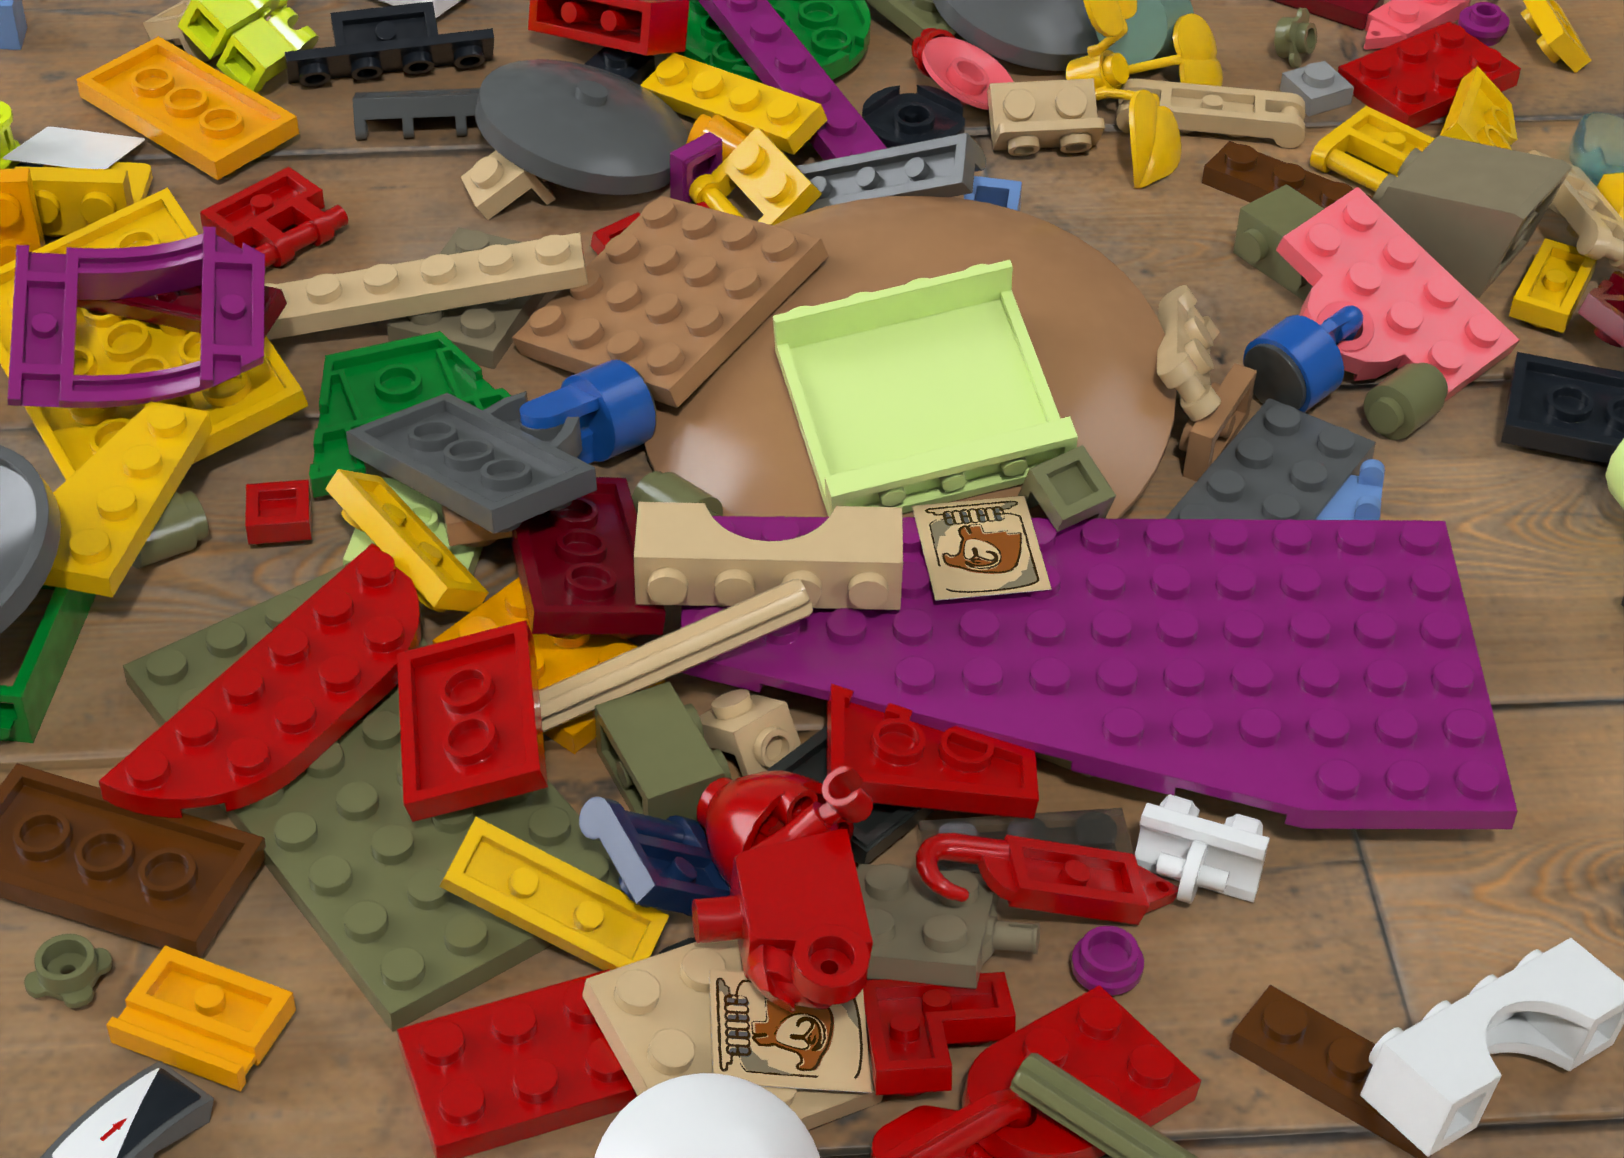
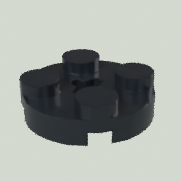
M900 85L884 88L872 94L864 102L862 118L886 148L965 133L966 118L963 117L961 102L946 91L932 86L917 85V93L900 94Z

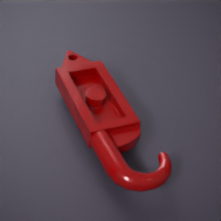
M939 833L924 840L915 856L916 870L922 881L933 892L949 900L965 902L969 898V892L967 889L953 884L942 875L937 865L938 861L941 860L978 865L981 876L988 887L1000 898L1007 900L1009 907L1139 925L1146 913L1173 903L1179 889L1176 885L1139 866L1135 854L1013 835H1006L1004 840L960 833Z

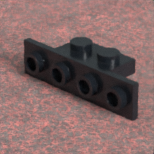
M432 1L330 13L335 46L285 52L288 84L301 83L305 86H318L335 78L353 77L357 80H370L387 72L404 71L408 74H421L430 71L433 67L455 65L459 68H473L481 65L484 61L493 60L494 33L493 28L438 34Z

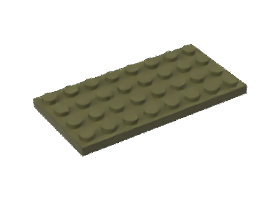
M348 564L123 665L127 685L158 726L161 727ZM422 636L419 648L429 645ZM398 684L288 785L258 802L229 812L226 811L225 803L219 804L238 830L265 838V860L263 863L392 1032L553 945L439 887L475 817L623 892L619 884L620 874L602 842L584 836L579 826L578 813L548 779V788L412 822L403 802Z

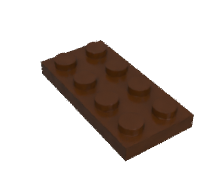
M19 763L14 766L0 785V898L160 948L168 946L201 958L265 860L264 849L266 844L265 838L185 813H183L182 818H165L131 812L103 800L99 787Z

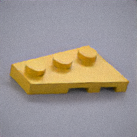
M1477 66L1461 79L1440 136L1512 150L1510 145L1518 140L1512 103Z

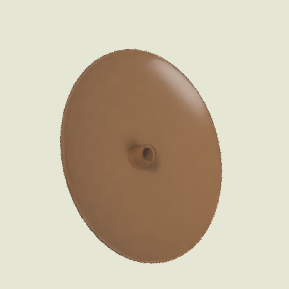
M886 196L826 206L794 216L774 225L821 238L829 257L678 408L654 400L656 407L655 430L652 438L644 443L649 462L654 471L662 473L674 472L717 498L722 504L723 516L828 517L775 352L773 316L789 312L799 306H816L845 299L859 292H875L905 285L918 278H934L964 271L977 264L989 265L1010 260L1012 263V292L1060 418L1071 417L1078 436L1077 447L1081 445L1085 447L1116 494L1105 519H1121L1139 499L1154 477L1167 449L1174 424L1176 389H1168L1157 374V350L1165 336L1157 315L1141 291L1122 270L1101 252L1077 236L1034 216L991 203L956 197ZM1023 484L952 502L1017 497ZM1040 504L1029 509L1031 518H1048ZM913 511L903 513L902 517H914Z

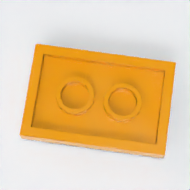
M520 578L515 579L433 639V644L524 620L527 621L530 628ZM532 634L535 644L539 690L638 646L626 638L616 637L612 634H575L567 638H557L547 634ZM662 680L644 689L665 683V680ZM595 710L544 732V734L571 753L576 754L596 738Z

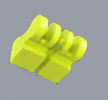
M191 0L178 24V27L210 60L222 53L216 66L225 75L256 93L262 90L267 81L286 69L285 52L313 49L319 39V36L309 26L302 27L299 30L292 29L299 16L291 7L283 9L266 21L267 17L278 6L280 0Z

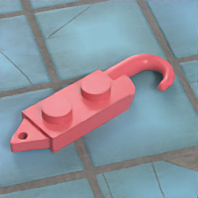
M1391 0L1368 13L1364 49L1385 48L1448 21L1454 23L1459 20L1460 12L1470 6L1471 0Z

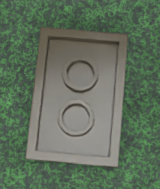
M459 227L440 254L450 255L480 250L495 244L509 245L521 242L486 234L479 230ZM546 293L391 319L387 324L388 340L391 342L440 331L477 365L495 369L513 343L512 336L525 325Z

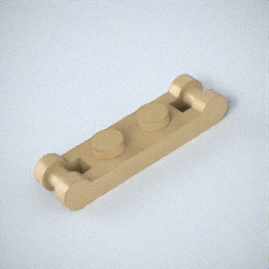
M1137 78L1127 80L1120 88L1130 91L1145 89L1150 93L1157 94L1160 99V106L1168 107L1173 112L1180 133L1197 131L1225 134L1233 138L1245 136L1271 138L1275 140L1277 145L1286 149L1298 147L1305 139V101L1298 94ZM1118 99L1117 126L1123 132L1130 134V101Z
M1531 150L1528 152L1530 154L1551 158L1549 155H1546L1536 150ZM1570 164L1572 168L1549 208L1564 217L1569 223L1566 229L1572 236L1578 239V253L1594 260L1605 257L1609 259L1611 266L1624 271V220L1582 169Z
M1182 285L1169 292L1159 303L1158 320L1165 336L1157 350V374L1168 389L1175 388L1180 394V405L1191 421H1198L1211 414L1221 402V399L1211 387L1210 371L1214 369L1210 357V347L1214 345L1213 340L1218 336L1219 330L1209 316H1201L1194 306L1197 299L1187 285Z

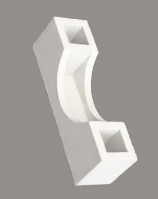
M1572 938L1565 940L1544 953L1536 949L1526 955L1514 970L1499 978L1493 974L1485 977L1473 988L1469 995L1451 1004L1447 1000L1438 1003L1426 1014L1421 1022L1405 1031L1399 1027L1388 1031L1375 1044L1369 1055V1062L1373 1067L1360 1096L1429 1157L1477 1128L1502 1076L1493 1062L1491 1054H1526L1571 1071L1612 1046L1624 1025V980Z

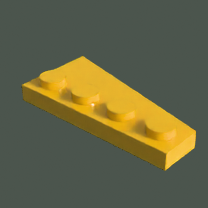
M150 401L53 492L60 511L61 534L56 558L43 585L113 598L210 435L212 427L209 411Z

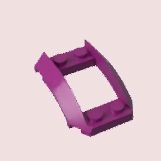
M203 226V234L149 246L127 248L67 247L66 254L29 252V245H17L8 405L108 408L145 404L150 401L167 400L214 387L263 364L265 254L243 243L241 249L216 235V227ZM202 285L200 361L143 373L74 375L78 300H120L139 296L148 297Z

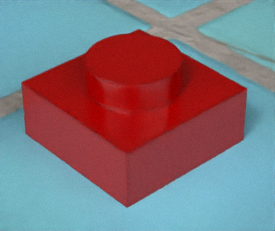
M309 479L246 484L245 527L248 545L312 540Z

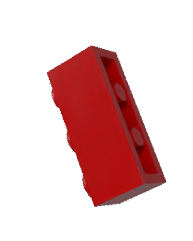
M530 0L528 30L647 56L684 52L686 49L690 0Z

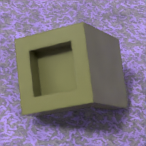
M1081 445L1030 468L1018 496H1025L1028 510L1040 504L1056 531L1059 532L1085 519H1105L1116 494L1085 447Z

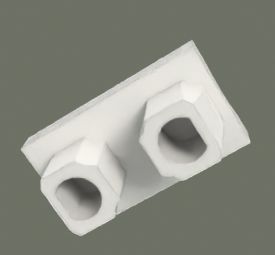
M1171 794L1166 796L1159 806L1146 803L1141 816L1140 833L1135 851V857L1139 866L1154 874L1180 881L1177 900L1191 904L1198 887L1254 903L1270 839L1269 837L1262 836L1263 824L1260 820L1241 814L1227 817L1225 824L1199 818L1200 809L1195 806L1192 800Z

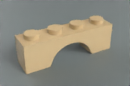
M638 502L634 548L636 604L733 606L792 579H799L808 593L813 608L900 610L903 572L902 507L836 506L829 518L821 526L808 534L783 541H759L736 535L722 527L712 517L705 503Z

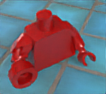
M849 766L836 768L825 778L822 786L823 798L827 801L825 804L822 805L814 802L785 826L751 849L742 851L734 857L730 896L693 899L692 919L696 943L738 940L744 976L768 1000L792 1013L795 1011L796 1006L827 1009L832 1005L844 1004L857 997L864 986H866L873 940L848 830L838 829L836 822L840 818L850 823L866 820L872 812L873 800L864 789L860 788L863 784L862 777Z

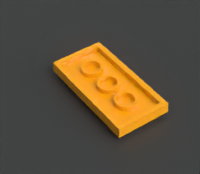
M159 36L76 79L81 98L216 180L232 174L243 165L266 152L274 150L277 146L299 134L296 115Z

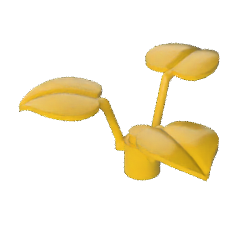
M1083 0L1092 26L1106 38L1099 44L1089 46L1087 48V56L1073 59L1068 63L1066 67V80L1094 78L1096 100L1113 98L1130 101L1129 128L1134 189L1143 188L1170 175L1178 167L1181 158L1179 128L1173 112L1168 107L1160 106V99L1157 94L1150 93L1145 89L1130 91L1120 88L1122 84L1127 82L1131 74L1172 65H1179L1180 83L1222 86L1223 72L1220 61L1216 58V41L1209 25L1202 17L1193 13L1182 15L1177 19L1173 28V43L1177 55L1128 65L1122 54L1114 53L1107 49L1127 33L1128 26L1125 19L1135 15L1137 0Z

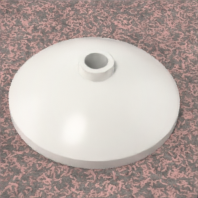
M699 1073L669 1079L651 1087L633 1099L609 1125L594 1158H820V1155L806 1126L796 1113L776 1095L745 1079L716 1073Z

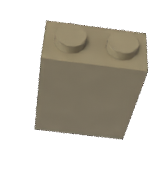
M1438 135L1423 151L1414 148L1401 165L1397 173L1398 177L1391 173L1388 174L1376 190L1372 201L1463 287L1479 298L1528 244L1572 166L1559 159Z

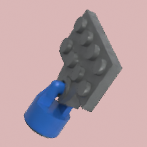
M616 359L569 376L563 381L560 389L528 401L527 391L504 398L490 407L481 410L449 393H445L346 431L349 454L495 534L515 530L523 521L547 511L564 509L570 506L573 500L596 491L595 467L589 465V463L608 460L644 445L645 442L650 440L655 430L656 407L651 390L644 383V378L626 362Z

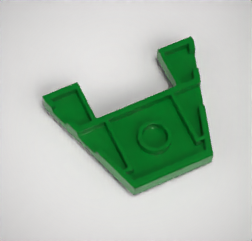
M440 331L325 355L319 398L320 416L313 441L314 459L309 469L313 498L329 495L325 488L338 469L366 474L364 462L349 454L346 431L445 393H449L481 410L511 395L504 388L494 389L483 379L482 369Z

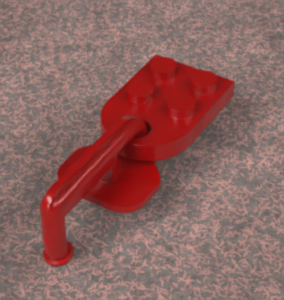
M1098 985L982 1051L974 1060L969 1070L962 1098V1109L953 1110L929 1105L918 1106L882 1126L873 1138L871 1158H1100L1105 1155V1152L1043 1113L1011 1090L1010 1086L1015 1073L1025 1058L1031 1053H1038L1150 1127L1196 1099L1202 1080L1106 990Z

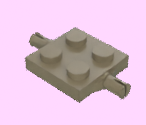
M859 864L857 869L873 940L867 974L868 979H892L977 989L982 965L991 957L995 949L1038 953L1040 923L998 920L996 908L999 896L988 887L981 874H974L965 870L940 871L947 880L968 890L969 898L965 902H958L946 899L933 892L922 881L916 868H904L895 864Z

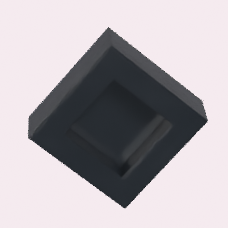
M604 47L589 59L585 65L612 72L641 85L655 71V56Z

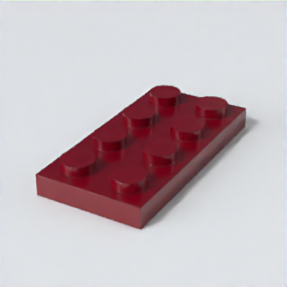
M596 477V491L573 500L572 504L564 509L547 511L523 521L517 529L512 530L513 537H511L532 634H547L557 638H567L575 634H612L620 638H633L639 635H663L666 615L664 605L636 604L634 548L637 513L626 478Z

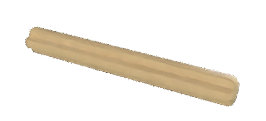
M792 579L539 690L543 733L594 711L595 705L640 691L809 617L813 613V607L804 585L799 579Z

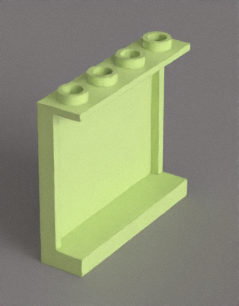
M1010 260L989 265L977 264L964 271L934 278H918L905 285L875 292H859L845 299L816 306H799L789 312L773 316L775 352L828 517L836 506L902 507L903 514L913 511L912 506L948 503L1021 485L1024 483L1030 468L1077 448L1078 436L1071 417L1060 418L1013 295V266Z

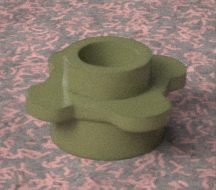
M1299 8L1296 17H1282L1276 26L1274 37L1276 53L1280 58H1289V64L1292 68H1299L1304 56L1310 55L1316 47L1317 29L1314 23H1309L1310 15L1307 8Z
M62 934L52 937L44 942L35 954L34 964L36 971L30 972L25 977L24 985L26 992L33 998L54 997L64 1001L65 1005L69 1008L83 1007L92 1001L94 997L92 988L100 975L106 974L111 970L113 966L111 954L104 948L94 949L91 942L81 935Z

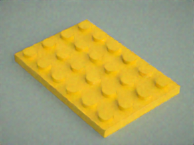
M167 187L32 252L66 254L67 247L127 248L149 246L182 240L199 234ZM16 259L0 267V365L8 380ZM77 307L74 375L143 373L200 361V333ZM267 336L264 339L263 364L214 387L176 398L157 401L158 403L209 411L212 431L192 464L309 406L302 388ZM148 403L108 408L24 406L66 481Z

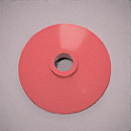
M937 37L928 41L922 51V61L929 75L944 91L958 99L962 105L968 104L979 109L989 110L987 90L990 83L1014 82L1007 70L996 59L966 41L951 37Z

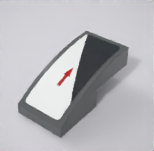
M158 1061L137 1073L98 1101L78 1118L40 1158H153L154 1153L209 1123L214 1098L162 1061Z

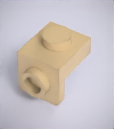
M496 150L489 156L480 159L473 168L461 176L476 208L487 220L491 219L531 188L547 205L556 199L547 180L518 167Z
M745 689L733 690L722 694L713 700L711 710L699 716L703 726L704 739L708 746L734 754L742 777L766 771L801 745L787 702L753 694Z

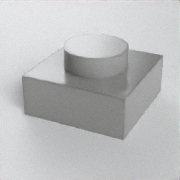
M1326 61L1310 63L1304 67L1282 73L1280 84L1281 92L1298 94L1305 101V114L1308 117L1351 104L1354 86Z

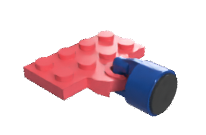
M1356 187L1281 239L1276 251L1313 287L1302 305L1300 315L1286 317L1247 345L1244 351L1243 364L1245 367L1257 370L1253 393L1263 404L1270 398L1282 404L1290 405L1302 412H1306L1339 388L1343 381L1344 371L1354 373V381L1378 378L1396 367L1399 369L1409 363H1428L1436 367L1443 374L1447 382L1448 393L1445 401H1447L1508 356L1520 339L1359 187Z

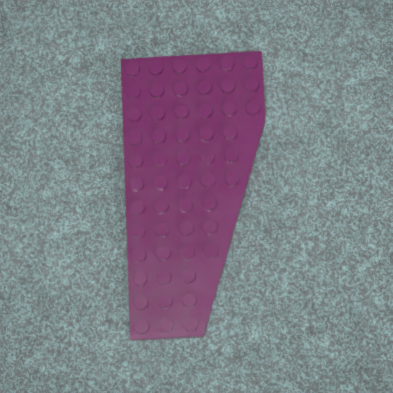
M712 516L728 531L759 541L794 539L812 532L829 518ZM902 517L903 572L900 610L813 608V613L809 617L681 672L759 693L763 685H768L824 700L829 698L832 683L853 690L852 703L884 713L888 703H892L912 710V722L945 732L950 727L958 726L1034 750L1037 753L1072 761L1071 771L1167 795H1175L1176 788H1181L1285 814V824L1303 829H1512L1518 812L1445 521L1085 519L1057 532L1049 518H1031L1052 590L935 601L915 517ZM682 605L681 628L730 606Z

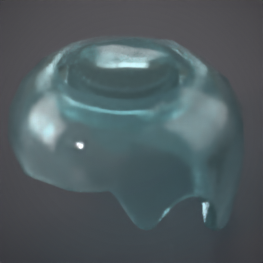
M1602 112L1582 115L1569 147L1571 164L1581 168L1596 187L1603 174L1624 172V118Z

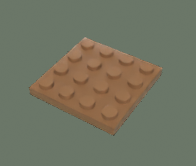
M661 195L657 200L649 203L643 209L642 214L620 235L612 238L606 244L605 249L586 266L588 284L561 290L544 307L535 311L529 321L512 336V339L520 355L576 374L610 360L624 361L641 374L644 378V383L650 388L654 400L678 408L829 256L822 239L819 237Z

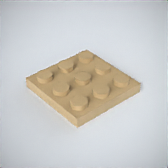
M738 940L698 944L693 942L586 979L582 997L637 1096L651 1087L672 1078L699 1073H713L709 969L743 971ZM870 1061L872 1093L763 1087L785 1102L800 1118L807 1130L881 1103L883 1095L875 1094Z

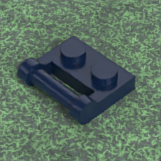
M599 796L592 797L582 807L579 815L581 832L587 838L602 842L620 874V887L637 905L645 908L652 907L683 913L692 917L693 899L730 896L731 886L718 872L711 858L707 836L696 820L678 815L670 816L665 820L624 810L623 806L615 800Z

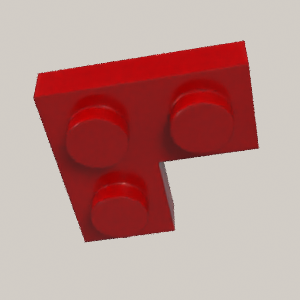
M1005 972L980 973L977 989L892 979L866 980V986L863 988L868 1054L876 1095L900 1094L915 1096L924 1092L952 1091V1063L947 1044L980 1045L988 1041H999L1016 1031V1013Z

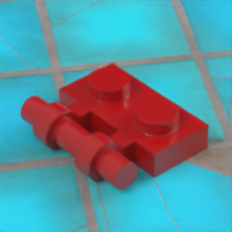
M289 166L200 211L202 229L203 226L216 227V235L241 249L243 243L251 247L256 245L257 247L254 249L265 254V268L270 265L275 267L283 266L294 259L295 252L310 244L320 246L333 239L336 230L348 224V216L339 205H335L323 212L321 210L325 208L323 190ZM291 225H297L284 233L281 231Z

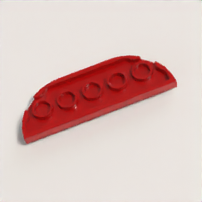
M373 543L369 545L99 780L103 800L135 813L165 818H182V809L225 803L226 811L229 812L258 802L288 785L398 684L397 653L419 648L421 640L419 599L412 579L395 566V561L391 555L382 552Z

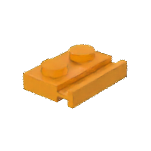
M164 946L126 997V1008L118 1018L112 1016L106 1026L110 1041L113 1044L241 1092L246 1084V1074L253 1064L258 1066L295 1013L296 1006L294 995L291 991Z

